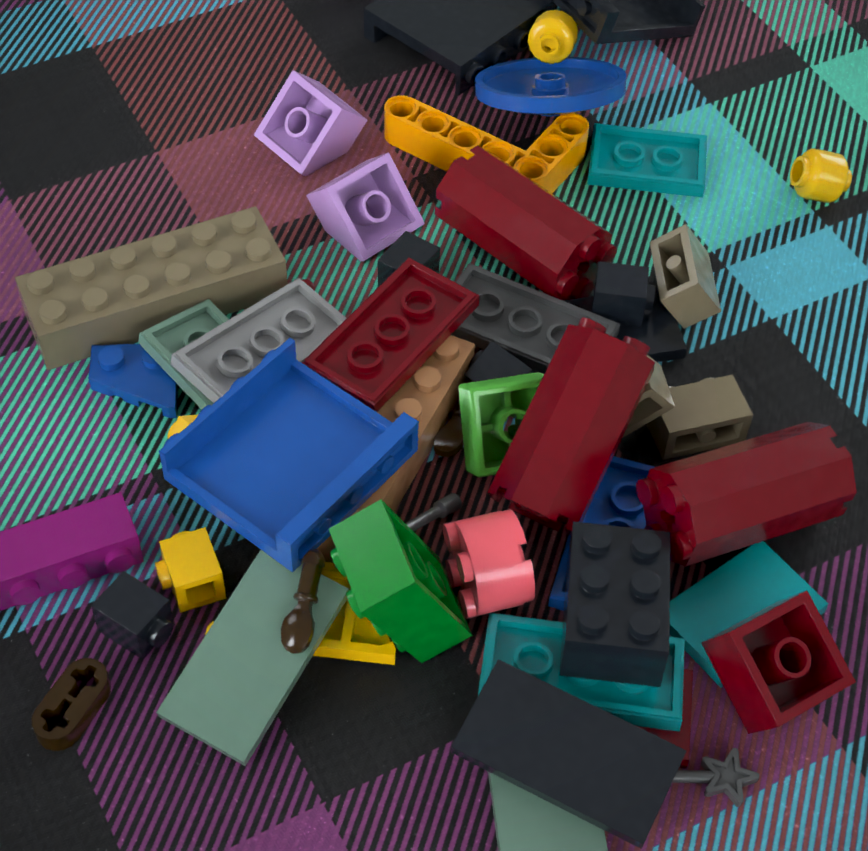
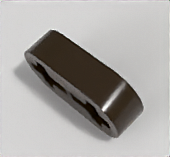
M82 658L72 662L35 709L32 715V727L39 744L45 749L60 751L75 744L107 701L111 692V683L108 672L100 661L92 658ZM92 677L95 678L96 686L94 688L85 686L79 691L77 685L79 680L88 682ZM64 716L67 726L64 729L56 726L50 732L47 723L50 720L59 722Z

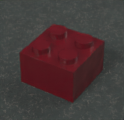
M807 590L777 601L701 642L748 734L780 727L856 682Z

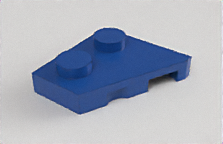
M140 344L91 346L88 377L91 390L108 396H118L124 402L138 407L144 402L161 408L165 417L177 418L178 384Z

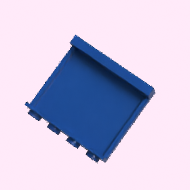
M289 338L277 349L269 351L261 363L245 377L238 378L231 385L229 391L213 405L210 404L204 407L197 418L183 431L172 435L165 442L163 448L159 450L164 479L288 570L294 572L302 564L301 561L306 552L311 549H317L331 536L329 528L350 517L418 450L419 421L403 412L392 423L296 359L295 340Z

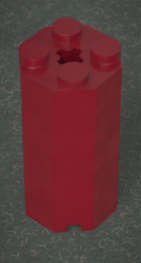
M478 145L470 150L475 155L468 160L463 156L454 160L436 189V198L441 201V208L435 206V215L544 293L562 301L589 297L594 289L598 261L611 263L617 253V247L611 243L613 234L493 153Z
M585 317L580 319L578 325L568 324L488 490L490 498L499 503L502 497L512 501L509 509L550 529L559 531L562 524H566L565 530L567 535L570 536L573 521L582 522L654 372L655 362L647 357L650 350L648 345L628 336H625L623 340L606 334L607 329L603 325Z
M805 422L651 468L647 477L638 480L636 483V492L643 505L646 526L644 529L670 532V561L688 566L842 516L848 508L844 507L843 504L853 500L857 493L852 456L845 446L835 447L830 438L837 435L831 426Z

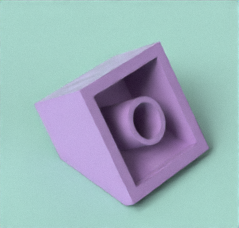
M292 70L254 136L297 172L307 176L347 153L366 124L367 119L319 81Z
M389 152L364 161L306 195L324 230L360 262L367 260L393 244L405 231L411 233L425 224Z

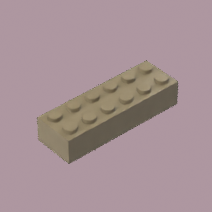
M256 206L15 277L24 313L47 371L89 358L92 345L137 343L140 332L207 299H210L226 315L249 308L288 284L286 260Z

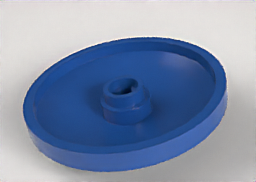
M568 57L560 63L554 64L541 62L537 58L512 60L490 66L480 71L475 77V94L480 102L497 109L547 117L605 106L619 100L626 93V73L622 68L609 62L580 57Z

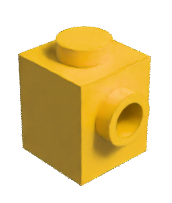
M206 527L194 531H182L171 538L159 541L163 560L155 562L157 575L162 590L172 588L180 613L226 599L223 574Z

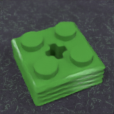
M536 372L459 385L467 472L477 477L496 475L544 373ZM508 416L515 418V424L508 426V432L504 431V422L507 421Z

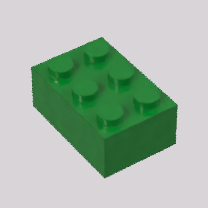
M382 499L329 528L336 547L330 551L331 557L339 572L344 577H347L351 589L346 592V596L352 610L360 619L368 618L380 636L387 634L401 653L407 651L420 663H424L473 636L440 558Z

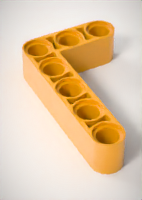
M405 95L394 96L388 99L384 106V138L392 146L445 171H448L453 161L460 156L467 160L475 154L470 150L478 145L493 153L553 194L583 161L586 155L589 122L585 117L576 113L562 114L557 117L525 151L412 97Z

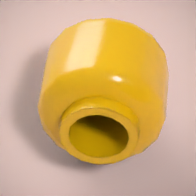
M545 11L537 17L529 31L528 45L530 51L541 62L549 64L560 63L568 58L575 47L578 38L577 25L573 18L564 11Z
M815 148L805 151L802 156H798L790 170V183L794 186L798 196L824 203L836 201L843 192L848 190L852 181V173L843 155Z

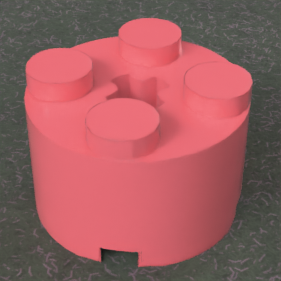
M513 510L496 511L443 524L445 543L448 551H453L454 557L453 559L446 560V569L451 586L453 588L461 586L462 590L459 591V598L466 619L521 606L534 600L535 578L531 559L525 560L521 545L527 542L521 524Z

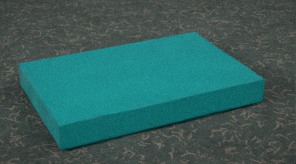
M594 123L587 185L703 198L706 175L707 136Z
M762 541L751 545L670 601L669 634L671 637L685 638L684 650L722 688L723 684L701 642L777 601L806 590L820 615L825 613L829 603Z

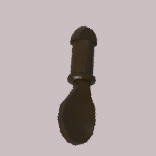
M459 400L454 410L449 413V422L435 436L434 451L437 455L444 457L453 456L463 448Z
M311 549L303 556L297 593L293 596L298 601V605L284 618L281 626V642L285 650L292 654L303 653L309 647L314 635L315 622L312 615V605L318 603L317 592L322 568L325 567L324 555L317 549Z

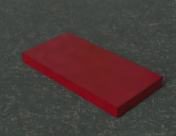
M408 258L302 363L372 410L378 412L479 306V295L419 262Z

